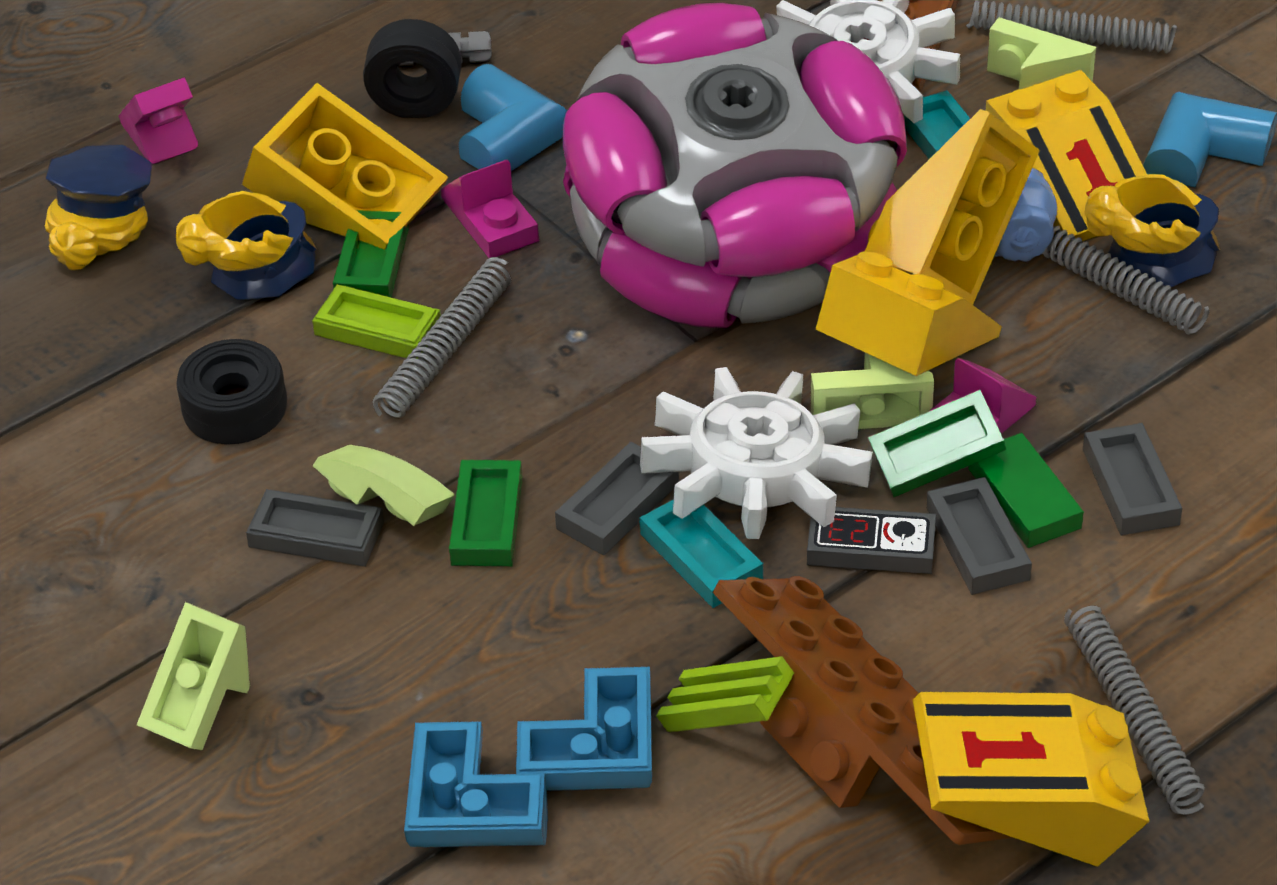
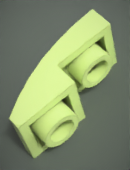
M347 445L319 456L313 464V467L328 479L330 487L340 496L352 500L356 505L380 496L384 500L386 508L393 515L408 521L413 526L443 513L455 496L443 484L421 469L400 458L368 447Z

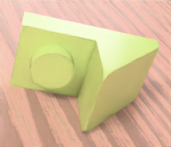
M998 17L990 28L987 71L1018 80L1019 89L1078 70H1082L1093 82L1096 47Z
M865 353L864 370L811 373V414L816 415L855 403L860 409L858 429L894 427L929 412L933 408V373L926 371L915 376Z
M185 602L137 725L186 747L203 750L226 690L229 689L242 693H248L250 681L245 626Z

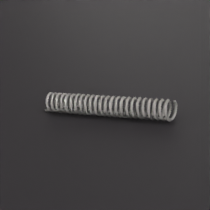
M975 0L970 22L966 26L970 29L974 25L977 30L982 26L985 31L991 28L998 17L1003 18V2L999 3L995 20V1L991 2L987 19L988 2L986 0L983 1L979 17L980 1ZM1009 3L1004 19L1011 21L1012 4ZM1019 4L1015 6L1012 19L1016 23H1019L1021 6ZM1027 5L1023 7L1020 24L1064 36L1068 39H1071V37L1075 41L1081 39L1083 43L1089 39V42L1093 44L1097 39L1099 45H1102L1105 41L1108 47L1114 43L1117 48L1122 42L1124 48H1127L1130 44V47L1134 50L1138 45L1141 51L1147 45L1149 52L1155 46V50L1158 53L1163 48L1166 54L1172 48L1177 26L1174 24L1169 35V24L1166 23L1163 25L1161 33V24L1158 21L1155 24L1152 35L1153 23L1151 21L1147 22L1144 33V21H1139L1136 30V21L1133 18L1130 21L1127 32L1128 20L1126 17L1122 19L1120 30L1119 18L1115 17L1110 32L1111 17L1108 15L1105 18L1102 30V15L1097 16L1094 28V15L1092 13L1089 15L1085 30L1086 14L1084 12L1080 16L1077 29L1078 13L1075 11L1072 14L1069 27L1070 12L1068 10L1064 12L1061 25L1060 9L1056 11L1052 27V8L1048 10L1044 25L1045 9L1043 7L1040 9L1036 24L1037 8L1035 6L1032 7L1028 22L1029 7Z
M1059 226L1053 227L1054 233L1056 231L1055 237L1042 253L1046 258H1051L1052 261L1058 262L1059 265L1066 266L1068 270L1072 269L1076 274L1080 273L1081 277H1087L1088 281H1094L1098 286L1102 285L1103 289H1109L1113 294L1117 293L1118 297H1124L1125 301H1131L1135 306L1139 305L1140 309H1146L1149 314L1154 313L1155 317H1161L1164 322L1169 321L1171 326L1177 325L1179 330H1184L1188 335L1197 332L1206 322L1209 316L1208 306L1204 307V314L1194 328L1189 329L1201 313V302L1194 303L1192 297L1186 299V294L1179 295L1177 289L1171 291L1170 285L1164 286L1162 281L1156 283L1155 277L1148 278L1147 273L1141 275L1140 269L1134 270L1132 265L1126 267L1125 261L1119 263L1118 258H1111L1110 253L1104 255V251L1102 249L1097 251L1095 245L1090 247L1089 242L1082 243L1081 238L1075 239L1074 234L1068 235L1067 230L1060 231ZM1063 236V239H1062L1061 243L1059 244V246H1058V247L1056 248V250H1055V247H1056V245H1057L1059 239ZM1070 240V243H1069L1067 249H1066V250L1064 251V253L1062 254L1065 245H1066L1067 242ZM1077 244V247H1076L1074 253H1073L1072 256L1070 257V254H1071V252H1072L1074 246ZM1085 247L1082 256H1081L1080 259L1077 261L1080 252H1081L1082 249ZM1091 251H1092V254H1091L1089 260H1088L1087 263L1085 264V261H1086L1088 255H1089V254L1091 253ZM1099 256L1097 263H1096L1095 266L1092 268V266H1093V264H1094V261H1095L1096 258ZM1107 259L1103 269L1100 271L1102 264ZM1113 263H1114V266H1113L1112 270L1110 271V273H1109L1108 276H1107V273H1108L1110 267H1111V266L1113 265ZM1121 268L1120 273L1118 274V276H1117L1116 279L1114 280V278H1115V276H1116L1118 270ZM1129 271V273H1128L1126 279H1125L1124 282L1122 283V281H1123L1125 275H1126L1127 272ZM1136 276V278H1135L1133 284H1132L1131 287L1129 288V286H1130V284H1131L1133 278ZM1143 280V283H1142L1141 287H1140L1139 290L1137 291V289H1138V287H1139L1141 281ZM1151 284L1149 290H1148L1147 293L1145 294V292H1146L1148 286ZM1158 289L1156 295H1155L1154 298L1152 299V297H1153L1155 291Z
M491 257L486 260L480 270L472 277L471 281L463 288L462 292L454 299L453 303L445 310L444 314L436 321L435 325L431 327L421 342L417 344L407 359L403 361L393 376L389 378L388 382L373 399V406L378 416L382 414L378 407L379 402L383 410L389 415L399 418L404 417L406 411L410 409V406L415 403V400L428 387L429 382L433 381L434 376L439 373L443 365L457 351V348L467 338L466 336L470 335L471 330H474L475 326L479 324L480 319L484 317L489 308L493 306L498 297L502 295V292L510 285L511 277L508 271L501 265L493 263L501 262L506 265L508 263L506 260L498 257ZM489 267H495L501 270L506 276V281L499 272L493 269H489ZM491 273L494 274L495 276H497V277L501 280V282L498 281V280H496V279L491 275ZM487 279L492 281L496 287L492 286ZM483 285H485L486 287H488V288L492 291V293L489 292L488 290H486V289L483 287ZM478 290L483 292L488 298L481 295ZM474 296L479 298L483 302V304L476 300ZM470 302L474 303L478 309L472 306ZM465 307L470 309L474 313V315L467 311ZM461 313L466 315L469 318V320L463 317ZM451 324L456 326L460 331L456 330ZM447 330L452 332L456 337L452 336ZM383 398H385V400L387 401V403H388L393 409H396V410H398V411H400V412H399V413H395V412L391 411V410L385 405V403L383 402Z
M1084 607L1078 610L1071 620L1070 615L1072 611L1068 609L1064 618L1066 626H1068L1070 633L1073 634L1074 640L1077 641L1078 647L1085 656L1087 663L1090 664L1091 670L1094 671L1095 677L1098 678L1099 684L1103 686L1102 689L1107 694V698L1111 701L1113 708L1124 713L1129 736L1133 740L1135 747L1138 748L1144 763L1147 764L1148 770L1152 772L1153 779L1156 780L1158 787L1161 788L1162 794L1166 796L1165 799L1170 804L1171 810L1177 814L1185 815L1199 811L1204 807L1201 802L1188 809L1177 807L1186 806L1197 801L1204 793V784H1201L1199 776L1195 775V769L1190 767V760L1185 759V752L1181 751V745L1176 743V736H1173L1171 728L1167 727L1168 723L1166 720H1163L1162 713L1158 712V706L1153 704V697L1149 696L1150 693L1148 689H1145L1144 682L1140 681V675L1136 673L1131 660L1127 658L1128 655L1123 651L1122 644L1118 643V637L1114 636L1115 633L1113 629H1110V624L1106 621L1105 615L1101 614L1100 607ZM1088 611H1095V613L1086 615L1077 624H1074L1080 615ZM1198 788L1199 791L1191 798L1177 801L1178 798L1187 796ZM1179 789L1176 793H1172L1173 790Z

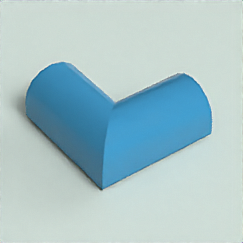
M492 64L481 65L469 75L464 83L461 92L462 111L482 122V124L462 136L459 140L460 158L478 170L508 160L511 171H513L563 137V124L568 110Z
M1176 92L1170 100L1143 167L1147 174H1163L1186 186L1196 187L1208 155L1263 166L1275 135L1277 112Z
M650 667L585 668L584 720L517 721L516 774H545L547 791L650 787L652 783Z
M482 722L415 723L404 827L406 842L410 847L545 845L548 822L545 774L480 775L483 739Z

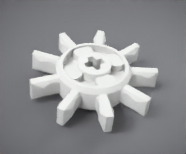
M784 0L776 6L777 15L815 27L836 38L838 41L853 44L865 53L888 78L899 99L903 114L913 123L923 119V95L912 85L915 78L955 85L959 82L960 54L925 48L955 38V13L951 8L911 20L904 14L909 6V0H830L831 6L822 10L817 15Z
M723 367L715 369L714 401L704 409L666 392H662L656 397L655 426L678 436L642 437L640 468L642 474L690 471V475L675 484L673 514L683 519L714 497H717L728 503L742 506L741 520L746 538L759 539L766 522L767 507L794 502L821 526L826 527L834 522L837 494L819 481V479L868 488L873 452L836 446V444L856 439L858 436L860 409L855 403L812 415L801 405L803 374L792 371L779 387L777 394L759 391L741 392L728 368Z

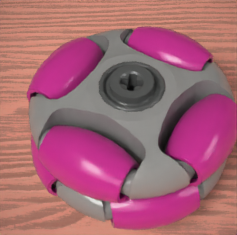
M728 3L695 4L661 13L632 28L622 36L621 45L617 44L594 67L583 85L576 102L572 104L565 115L563 149L566 168L563 184L565 191L571 198L572 213L577 230L588 251L598 265L601 266V277L628 300L651 313L673 322L696 327L728 328L737 317L740 318L742 324L776 320L802 313L823 303L832 265L865 251L872 225L879 219L886 201L897 191L892 181L896 168L904 160L907 152L904 116L899 99L888 78L865 53L853 44L838 41L836 38L815 27L787 17L765 13L763 18H760L756 9L750 6Z

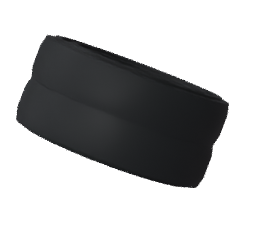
M403 19L391 22L374 35L368 46L363 70L366 91L376 105L392 115L402 118H427L434 116L446 109L457 93L462 65L460 51L454 39L445 30L433 23L418 19ZM404 62H416L421 64L427 72L419 77H411L402 73L398 66Z
M227 339L210 343L189 355L182 363L178 372L177 391L183 419L195 435L206 441L217 444H240L255 440L274 429L285 414L287 393L282 366L277 356L260 343L244 339ZM231 388H247L240 393L232 395L218 394Z

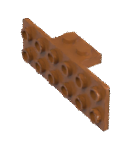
M800 576L780 579L748 577L741 580L718 581L713 590L714 595L774 657L783 656L794 672L791 681L767 721H760V724L839 808L858 806L881 767L955 844L963 845L1013 838L931 809L913 706V699L919 693L903 678V671L895 662L881 656L862 637L863 632L855 622L841 616L823 598L824 593L817 584Z

